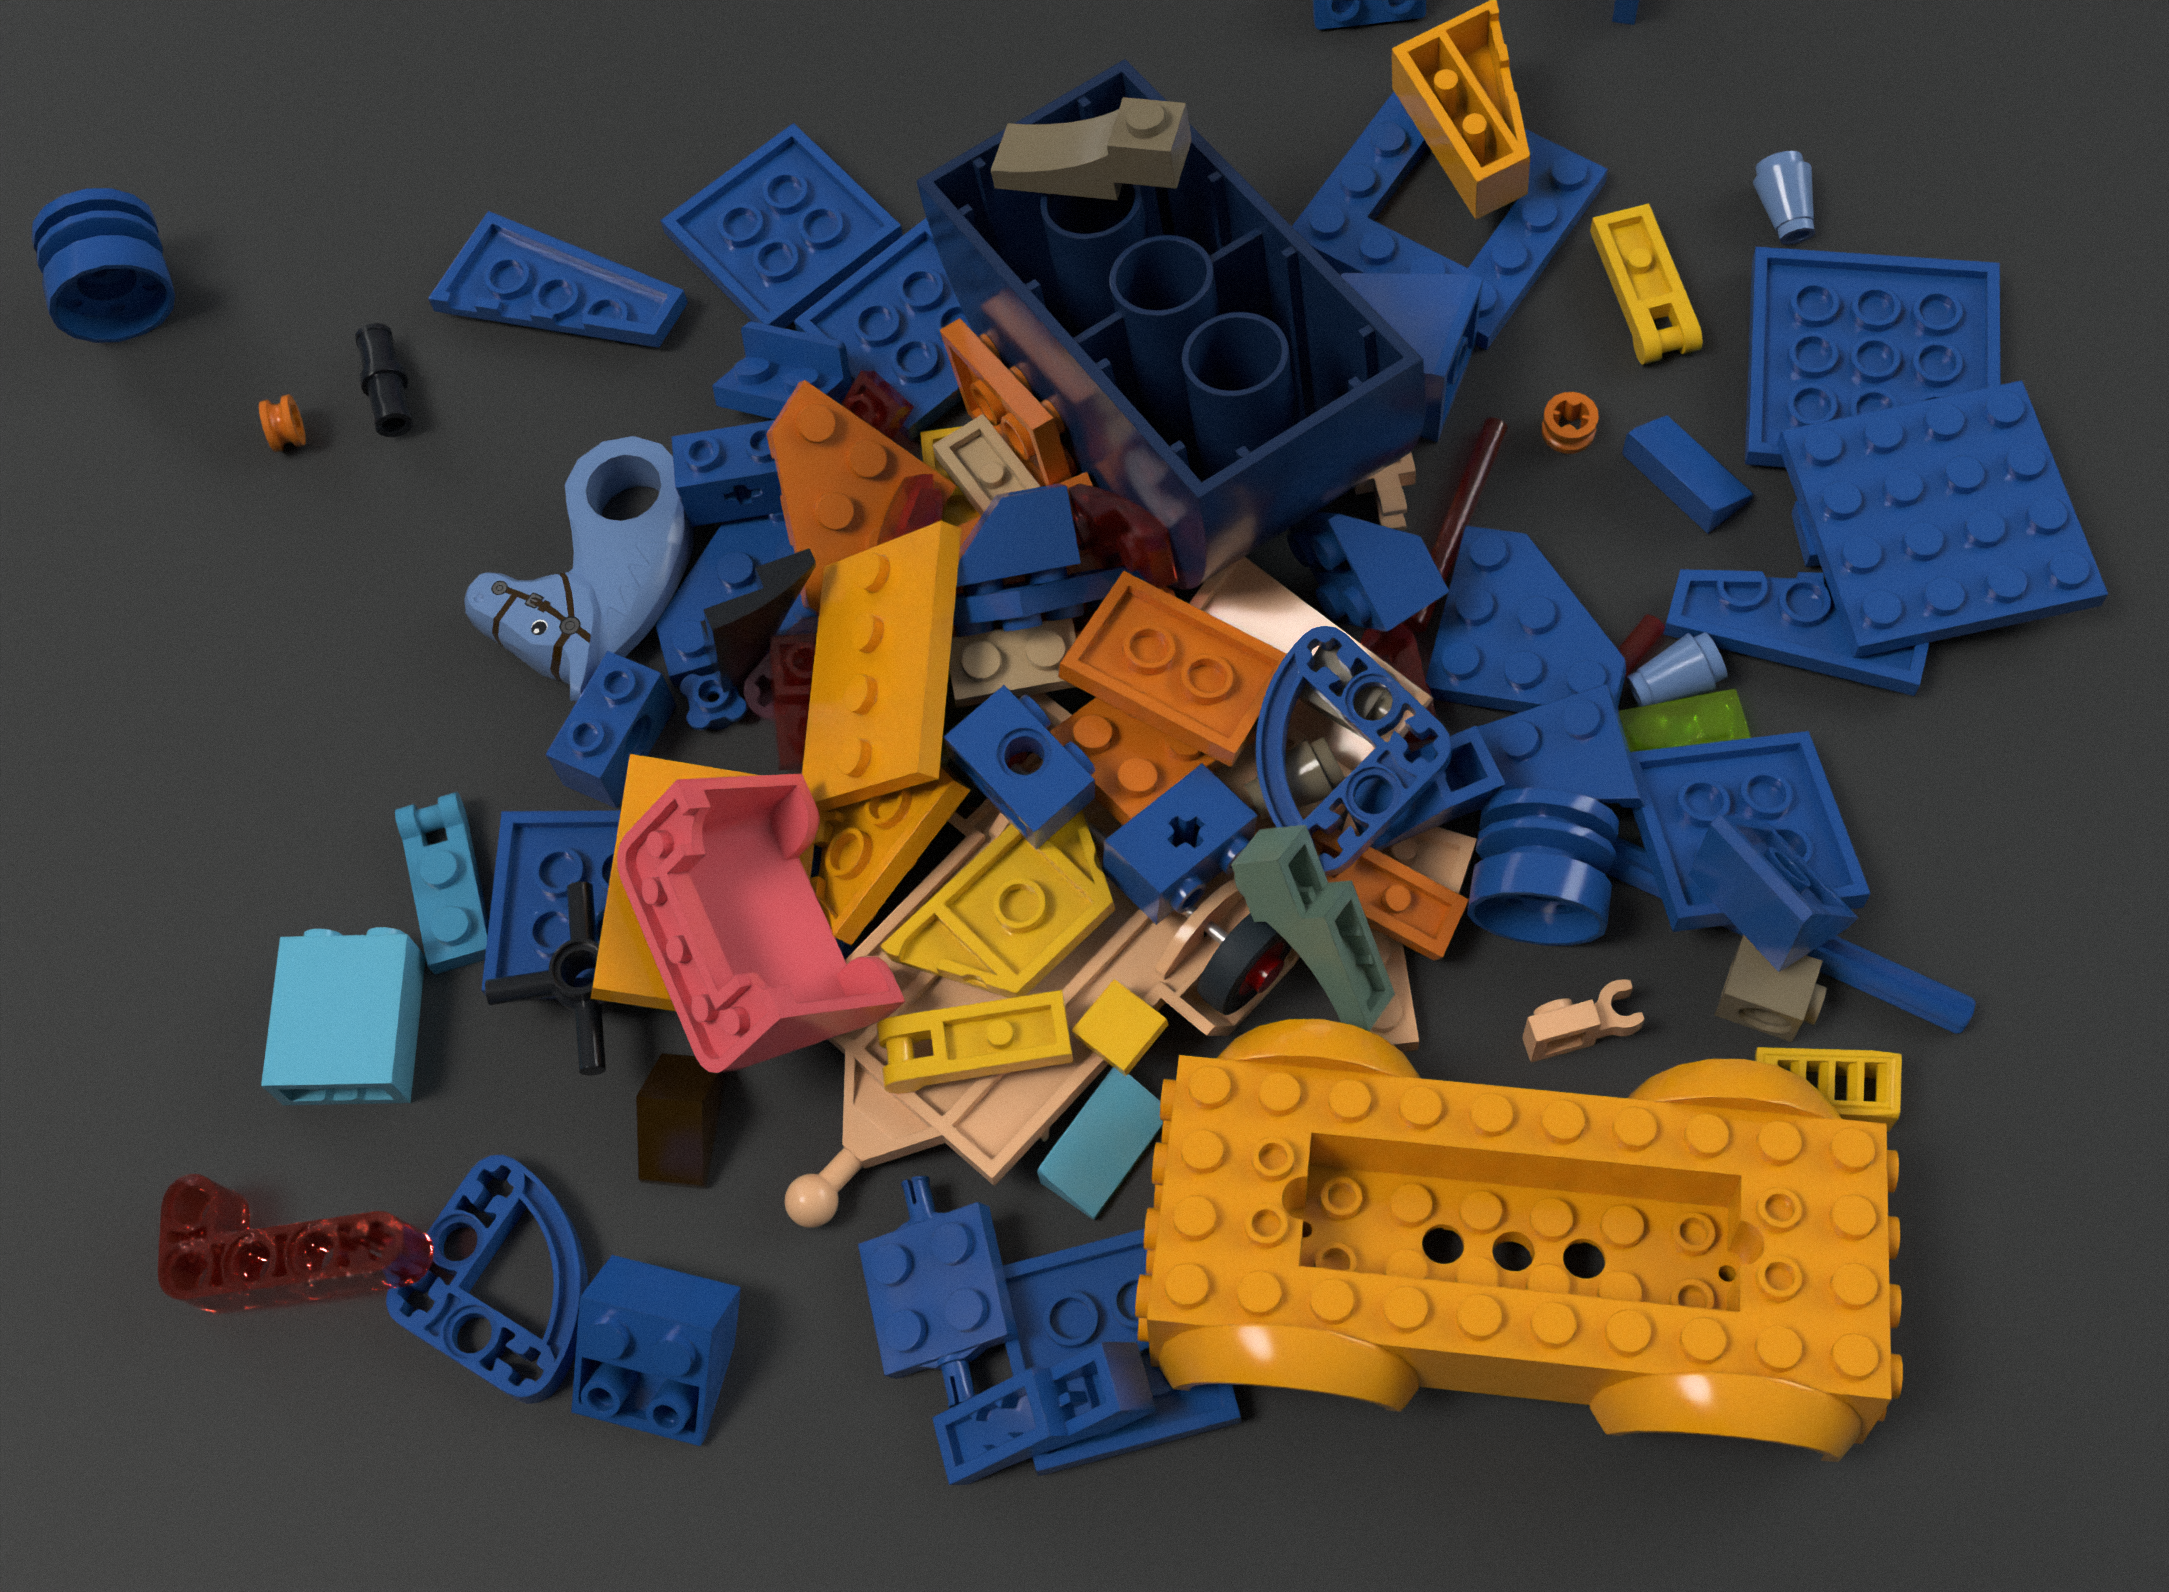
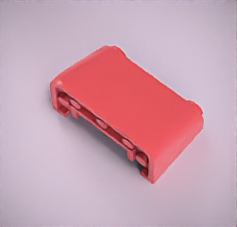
M802 774L677 779L625 834L619 845L617 867L621 882L693 1053L700 1065L708 1072L722 1073L740 1070L878 1023L888 1018L906 1002L892 971L885 961L876 956H863L847 964L835 937L832 935L833 932L799 859V856L815 839L820 823L818 808Z

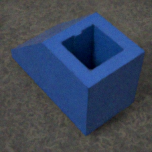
M1477 726L1449 736L1452 756L1451 762L1444 773L1370 847L1377 851L1481 809L1483 801L1500 791L1506 783ZM1433 743L1412 752L1406 760L1413 763L1416 759L1422 757L1430 763L1437 757L1433 749ZM1373 778L1366 780L1356 790L1355 803L1365 813H1381L1392 803L1393 789L1382 779ZM1353 820L1361 836L1368 828Z

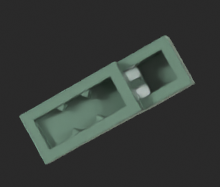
M1306 825L1260 829L1231 864L1235 873L1237 889L1244 896L1253 921L1267 922L1299 954L1326 992L1341 1023L1355 1025L1370 1031L1395 995L1352 880L1328 882Z

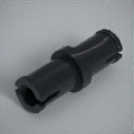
M380 323L364 325L355 333L356 345L360 351L363 367L359 377L361 389L370 398L376 432L385 437H398L406 434L413 427L412 416L409 413L405 389L408 386L407 373L404 366L398 363L391 329Z

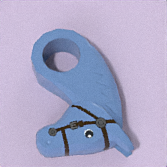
M636 436L601 442L577 460L565 483L566 503L574 550L572 570L534 580H516L505 574L486 572L480 574L470 584L464 598L465 613L477 630L513 653L542 676L570 685V701H578L607 650L625 658L646 637L676 593L693 551L694 526H691L675 488L673 456L662 444ZM642 486L660 491L658 499L651 508L636 518L619 521L602 517L603 508L613 496L624 489Z

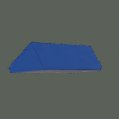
M1668 415L1635 427L1626 434L1622 455L1707 534L1753 498L1754 494Z

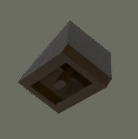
M666 1053L660 1055L636 1096L638 1177L641 1183L706 1189L726 1072H708L700 1065L695 1056Z

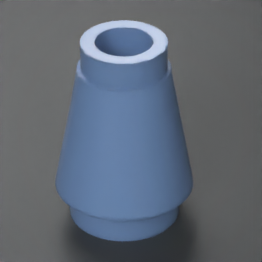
M1783 151L1761 160L1755 167L1757 176L1753 180V186L1779 236L1780 243L1791 245L1810 239L1815 234L1811 165L1804 162L1802 154L1797 151Z
M1704 632L1696 637H1692L1687 633L1637 669L1636 672L1626 676V679L1637 704L1642 710H1645L1651 706H1659L1715 691V683L1726 679L1728 674L1719 650L1708 633Z

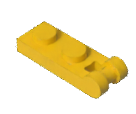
M1649 203L1593 217L1590 233L1633 336V345L1638 361L1641 364L1659 361L1662 359V353L1678 350L1681 354L1701 350L1703 339L1699 322ZM1668 316L1672 327L1657 330L1653 320Z
M1062 990L893 1016L877 1023L879 1046L887 1051L888 1065L883 1067L882 1074L884 1090L889 1093H909L919 1090L926 1085L1073 1062ZM932 1039L934 1056L915 1058L913 1045L918 1041Z

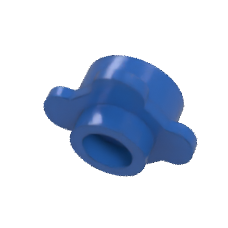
M715 673L701 677L696 674H690L680 684V691L688 699L690 707L686 719L693 729H723L741 720L747 713V703L740 697L738 687L735 686L723 693ZM711 694L719 695V699L717 701H708V698Z

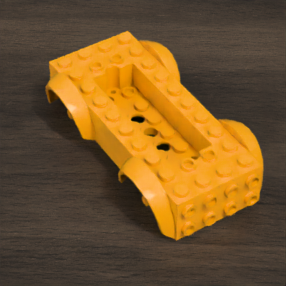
M1287 1019L1258 1026L1235 1038L1217 1058L1179 1055L1176 1080H1163L1160 1102V1120H1163L1162 1143L1156 1142L1152 1166V1184H1155L1154 1208L1148 1207L1144 1229V1250H1147L1146 1275L1140 1274L1138 1278L1135 1317L1139 1318L1137 1340L1149 1342L1151 1366L1160 1367V1371L1173 1389L1190 1391L1195 1385L1206 1384L1286 1388L1353 1398L1374 1403L1388 1411L1397 1412L1402 1411L1419 1387L1590 1405L1592 1413L1606 1435L1680 1433L1742 1438L1813 1450L1824 1454L1821 1461L1839 1462L1854 1443L1863 1444L1876 1422L1884 1421L1887 1406L1891 1399H1899L1903 1382V1362L1900 1354H1891L1890 1328L1896 1329L1899 1325L1902 1297L1900 1286L1889 1284V1259L1895 1260L1898 1255L1900 1222L1898 1217L1888 1216V1193L1895 1192L1898 1182V1153L1896 1150H1887L1886 1123L1841 1119L1836 1109L1823 1093L1805 1078L1786 1069L1747 1059H1706L1680 1064L1656 1074L1635 1089L1628 1098L1422 1079L1405 1054L1379 1035L1355 1025L1325 1019ZM1436 1228L1454 1231L1463 1242L1464 1250L1462 1255L1456 1261L1448 1264L1432 1261L1427 1257L1422 1247L1425 1235ZM1516 1242L1523 1245L1529 1251L1532 1263L1521 1271H1509L1502 1268L1495 1261L1492 1251L1501 1243ZM1574 1243H1590L1600 1250L1604 1257L1605 1265L1599 1275L1583 1279L1574 1276L1567 1270L1563 1261V1254Z

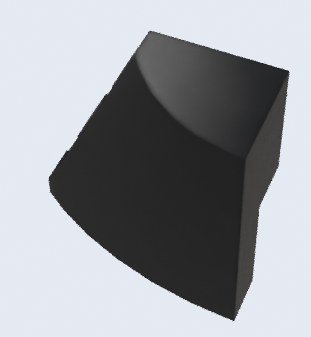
M810 548L755 567L758 590L703 609L705 620L700 622L705 649L723 693L744 682L761 664L787 614L816 567V561Z

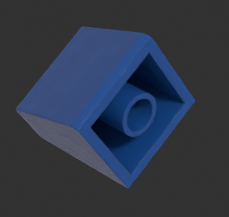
M1342 273V278L1423 358L1425 418L1420 437L1438 442L1476 345L1484 278L1472 274Z

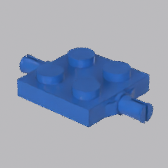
M928 1176L912 1177L911 1180L906 1179L901 1183L910 1220L903 1223L893 1232L859 1243L858 1247L884 1375L898 1379L925 1369L942 1370L948 1408L950 1409L975 1396L969 1362L975 1360L988 1348L1019 1337L990 1207L980 1202H975L947 1213H937L931 1192L930 1178Z

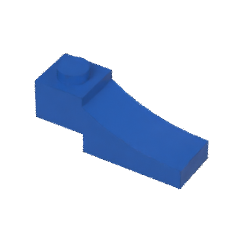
M1099 1342L1050 1368L1031 1367L932 1417L949 1485H968L1006 1467L1050 1450L1093 1436L1107 1435L1157 1410L1137 1342Z

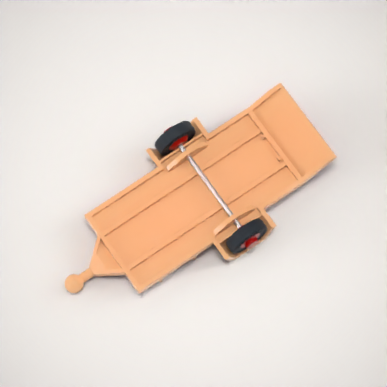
M1245 556L1206 580L1189 603L1286 654L1302 635L1312 628L1330 626L1346 633ZM1347 634L1382 668L1394 674L1400 685L1422 706L1426 708L1433 697ZM1319 646L1312 650V655L1315 654ZM1045 693L1029 696L1049 718L1051 725L1046 728L1048 731H1051L1072 715ZM1298 698L1289 723L1286 753L1305 738L1310 744L1324 737L1346 778L1375 748L1365 739L1306 705ZM1406 710L1398 725L1380 737L1384 741L1389 742L1393 732L1396 731L1404 738L1409 731L1406 728L1405 720L1414 715L1409 710ZM1254 741L1240 753L1232 767L1224 764L1213 774L1258 815L1254 832L1255 836L1260 829L1277 827L1271 816L1264 819L1261 818L1244 785L1256 779L1255 777L1258 775L1256 741ZM1021 752L1014 755L1009 760L1007 766L1014 773L1029 775L1036 772L1042 766L1043 760L1034 753ZM949 759L947 766L970 789V792L957 807L954 815L947 821L966 837L845 959L848 964L858 957L876 956L887 963L906 1001L889 1017L1007 999V997L893 962L884 954L880 947L1011 825L1010 821L951 759ZM1094 798L1082 811L1101 867H1103L1105 839L1123 825ZM1322 801L1297 808L1301 817L1308 816ZM1340 804L1333 812L1341 815L1346 810L1344 804ZM1222 871L1206 884L1207 887L1204 894L1189 910L1181 914L1174 910L1157 925L1105 875L1115 911L1027 994L1032 995L1062 990L1073 1062L926 1085L913 1092L895 1094L884 1090L882 1069L888 1065L886 1049L879 1046L877 1023L828 1039L845 1054L842 1138L844 1148L819 1174L802 1175L789 1185L785 1194V1208L789 1217L796 1224L803 1227H820L833 1218L838 1208V1192L862 1167L867 1169L946 1143L995 1186L1039 1138L1043 1142L1049 1138L1050 1126L1109 1064L1075 1038L1071 1030L1113 979L1117 980L1157 1012L1165 1003H1168L1206 1036H1228L1295 965L1300 957L1299 954L1267 922L1253 921L1245 898L1237 889L1234 872L1226 874ZM932 1039L918 1041L913 1045L915 1058L934 1056Z

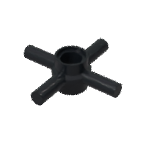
M575 882L567 886L570 941L562 944L554 952L549 963V970L487 979L485 981V993L490 1006L555 996L565 1008L575 1012L579 1073L592 1076L606 1071L602 1014L611 1010L617 1003L590 999L593 982L584 987H573L574 980L582 971L596 967L599 949L596 935L593 885L589 882Z

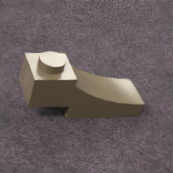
M1123 97L1118 110L1091 119L1057 124L1007 123L991 168L994 186L997 189L1118 200L1123 183L1177 188L1192 141L1186 103Z

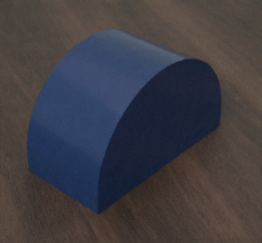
M1124 59L1014 124H1057L1091 119L1118 110L1123 97L1159 101L1167 100ZM1190 123L1192 141L1177 188L1123 183L1118 200L995 188L991 168L1004 135V129L916 180L929 228L950 284L972 331L977 337L983 333L986 334L997 348L1002 363L1008 369L1016 366L1023 373L1031 387L1033 396L1039 402L1047 399L1055 407L1065 427V431L1059 435L1061 443L1068 450L1077 467V473L1072 477L1084 472L1088 473L1116 543L1134 561L1145 563L1146 571L1170 586L1179 589H1192L1406 456L1417 445L1425 418L1423 358Z

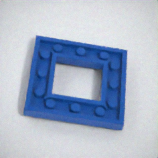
M1393 91L1292 227L1340 275L1342 273L1472 274L1484 278L1476 345L1487 350L1605 185L1608 169L1525 129L1530 152L1528 194L1517 199L1471 265L1466 268L1374 221L1425 151L1432 152Z

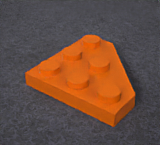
M806 380L798 383L766 433L771 458H774L782 492L780 500L790 545H793L794 553L810 548L816 561V567L800 594L803 607L818 617L825 566L933 524L957 486Z

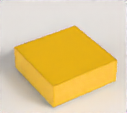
M1113 979L1071 1031L1075 1038L1126 1077L1166 1029L1168 1022L1163 1015L1117 980Z

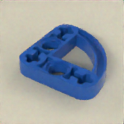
M1320 626L1312 628L1302 635L1280 663L1263 699L1256 732V766L1263 799L1275 826L1278 828L1306 825L1310 836L1319 829L1329 835L1344 822L1339 814L1333 812L1340 804H1344L1353 820L1368 828L1358 837L1350 825L1337 840L1342 849L1341 854L1335 859L1326 853L1319 856L1326 876L1337 875L1348 869L1444 773L1451 762L1452 746L1450 737L1442 723L1346 633L1336 627ZM1335 645L1340 647L1336 654L1341 667L1351 676L1354 675L1359 665L1366 669V671L1359 673L1349 681L1340 697L1333 693V691L1343 686L1340 678L1325 666L1317 672L1311 670L1316 663L1311 652L1317 646L1326 651L1332 649ZM1307 683L1375 749L1303 820L1292 797L1288 782L1286 740L1294 707ZM1371 686L1384 688L1393 699L1392 707L1388 714L1374 721L1363 719L1356 713L1354 708L1355 698L1359 692ZM1406 710H1409L1414 715L1405 720L1406 728L1420 740H1424L1430 734L1437 738L1433 743V749L1437 757L1430 763L1422 757H1419L1413 763L1406 760L1410 754L1409 746L1406 740L1396 731L1393 732L1389 742L1384 741L1380 737L1398 725ZM1373 778L1382 779L1387 782L1394 793L1390 806L1377 814L1365 813L1355 803L1356 790L1360 784Z
M490 1155L480 1160L469 1171L394 1278L387 1292L386 1306L389 1315L405 1330L508 1396L525 1404L539 1403L548 1399L559 1388L576 1355L580 1296L588 1287L583 1249L576 1229L565 1209L542 1181L515 1159L505 1155ZM492 1178L498 1181H503L507 1178L508 1183L513 1187V1191L507 1198L502 1195H496L492 1198V1194L486 1186ZM472 1204L481 1213L484 1211L494 1220L489 1228L474 1214L467 1212ZM527 1207L544 1234L553 1268V1301L543 1340L469 1294V1291ZM469 1227L474 1229L477 1234V1246L474 1252L462 1261L446 1259L444 1243L447 1237L459 1228ZM432 1261L447 1274L455 1276L449 1285L427 1269ZM414 1290L422 1294L429 1290L428 1296L434 1301V1304L427 1313L420 1309L413 1312L414 1308L407 1300ZM473 1318L489 1320L492 1333L488 1344L476 1353L462 1352L457 1343L461 1327ZM510 1335H515V1337L509 1341ZM506 1347L530 1362L540 1354L537 1365L543 1370L542 1376L536 1382L526 1378L517 1386L521 1375L499 1358L504 1354ZM494 1364L493 1370L489 1371L488 1368Z

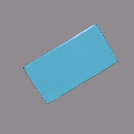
M1113 1067L1039 1166L1037 1173L1040 1183L1095 1221L1163 1127V1120H1160L1161 1101L1130 1074L1125 1077Z

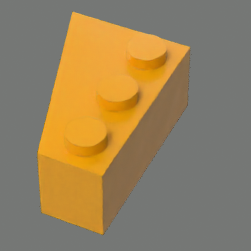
M1497 0L1485 2L1392 48V89L1475 220L1528 194L1530 152L1517 92L1514 91L1509 68L1510 59L1499 22Z

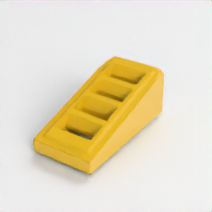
M1757 1047L1755 1051V1061L1776 1065L1783 1069H1790V1072L1805 1079L1806 1071L1817 1072V1089L1825 1095L1841 1119L1886 1123L1887 1131H1890L1899 1119L1902 1055L1900 1053L1873 1050ZM1835 1075L1847 1076L1846 1101L1834 1100ZM1864 1078L1876 1079L1875 1102L1864 1101Z

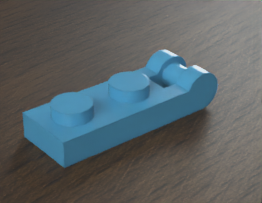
M454 792L438 797V804L418 809L415 804L396 809L395 819L403 841L427 966L435 975L485 960L489 919L467 814L459 793ZM445 828L448 840L428 846L426 833Z

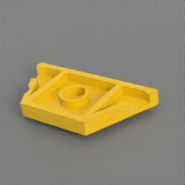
M1081 810L1037 850L1012 824L1009 825L880 945L884 954L893 962L1007 998L1027 995L1115 911L1113 899L1083 811Z

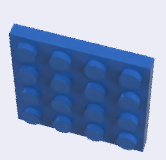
M1755 247L1751 270L1745 464L1786 467L1777 444L1782 430L2001 385L2000 263Z
M2022 380L1781 431L1777 444L1854 658L2102 606L2108 596L2107 589Z

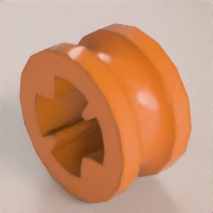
M1563 392L1555 395L1548 401L1544 410V419L1541 426L1542 437L1549 447L1564 454H1575L1585 450L1593 442L1599 420L1598 409L1595 403L1586 395L1577 392ZM1564 416L1568 421H1574L1579 418L1581 420L1580 429L1577 430L1571 424L1560 427V417Z
M292 395L281 396V401L278 404H272L268 399L259 402L262 428L269 446L274 452L283 451L286 443H293L296 447L306 444L302 417Z

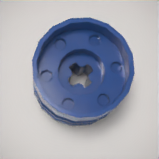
M112 188L82 189L64 194L48 203L33 220L31 239L34 250L37 253V265L43 274L42 286L49 315L58 329L73 338L94 343L125 341L146 334L160 326L173 311L175 292L168 266L162 255L163 246L158 236L157 222L149 205L134 194Z
M1543 787L1514 788L1495 793L1483 801L1479 824L1481 831H1479L1476 852L1483 860L1474 865L1467 912L1471 920L1477 926L1494 935L1517 942L1544 946L1582 944L1592 942L1604 935L1608 924L1612 884L1605 874L1612 871L1616 851L1613 847L1617 840L1619 820L1612 809L1590 797L1571 791Z

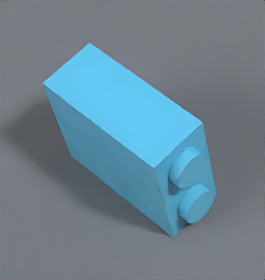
M376 927L369 929L366 935H342L337 931L329 929H310L304 932V936L280 937L261 1086L282 1105L411 1103L426 957L408 934L394 928Z

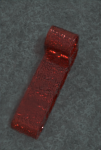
M188 1174L178 1178L167 1189L161 1205L158 1256L159 1285L163 1292L171 1298L208 1313H226L405 1287L418 1282L426 1275L432 1265L434 1256L433 1243L426 1232L385 1211H372L250 1230L249 1205L243 1195L201 1174ZM210 1204L207 1214L202 1218L205 1208ZM334 1248L330 1262L322 1269L325 1255ZM370 1250L381 1254V1257L371 1253ZM271 1258L267 1271L260 1277L262 1266ZM208 1268L205 1279L198 1286L202 1273Z

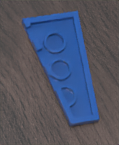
M490 211L486 213L428 297L435 312L658 348L688 304L683 289Z
M1680 569L1663 635L1679 639L1687 633L1692 637H1696L1706 632L1712 638L1716 647L1912 696H1915L1920 686L1929 647L1928 642L1854 658L1826 579H1824V573L1798 572L1796 578L1765 577L1762 571Z

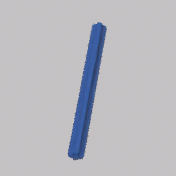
M1617 836L1615 846L1613 847L1616 851L1612 871L1606 874L1661 898L1646 850ZM1734 924L1722 926L1741 936L1744 935ZM1838 936L1831 938L1807 954V956L1823 961L1820 972L1953 1033H1961L1967 1027L1974 1013L1976 1001L1972 997Z

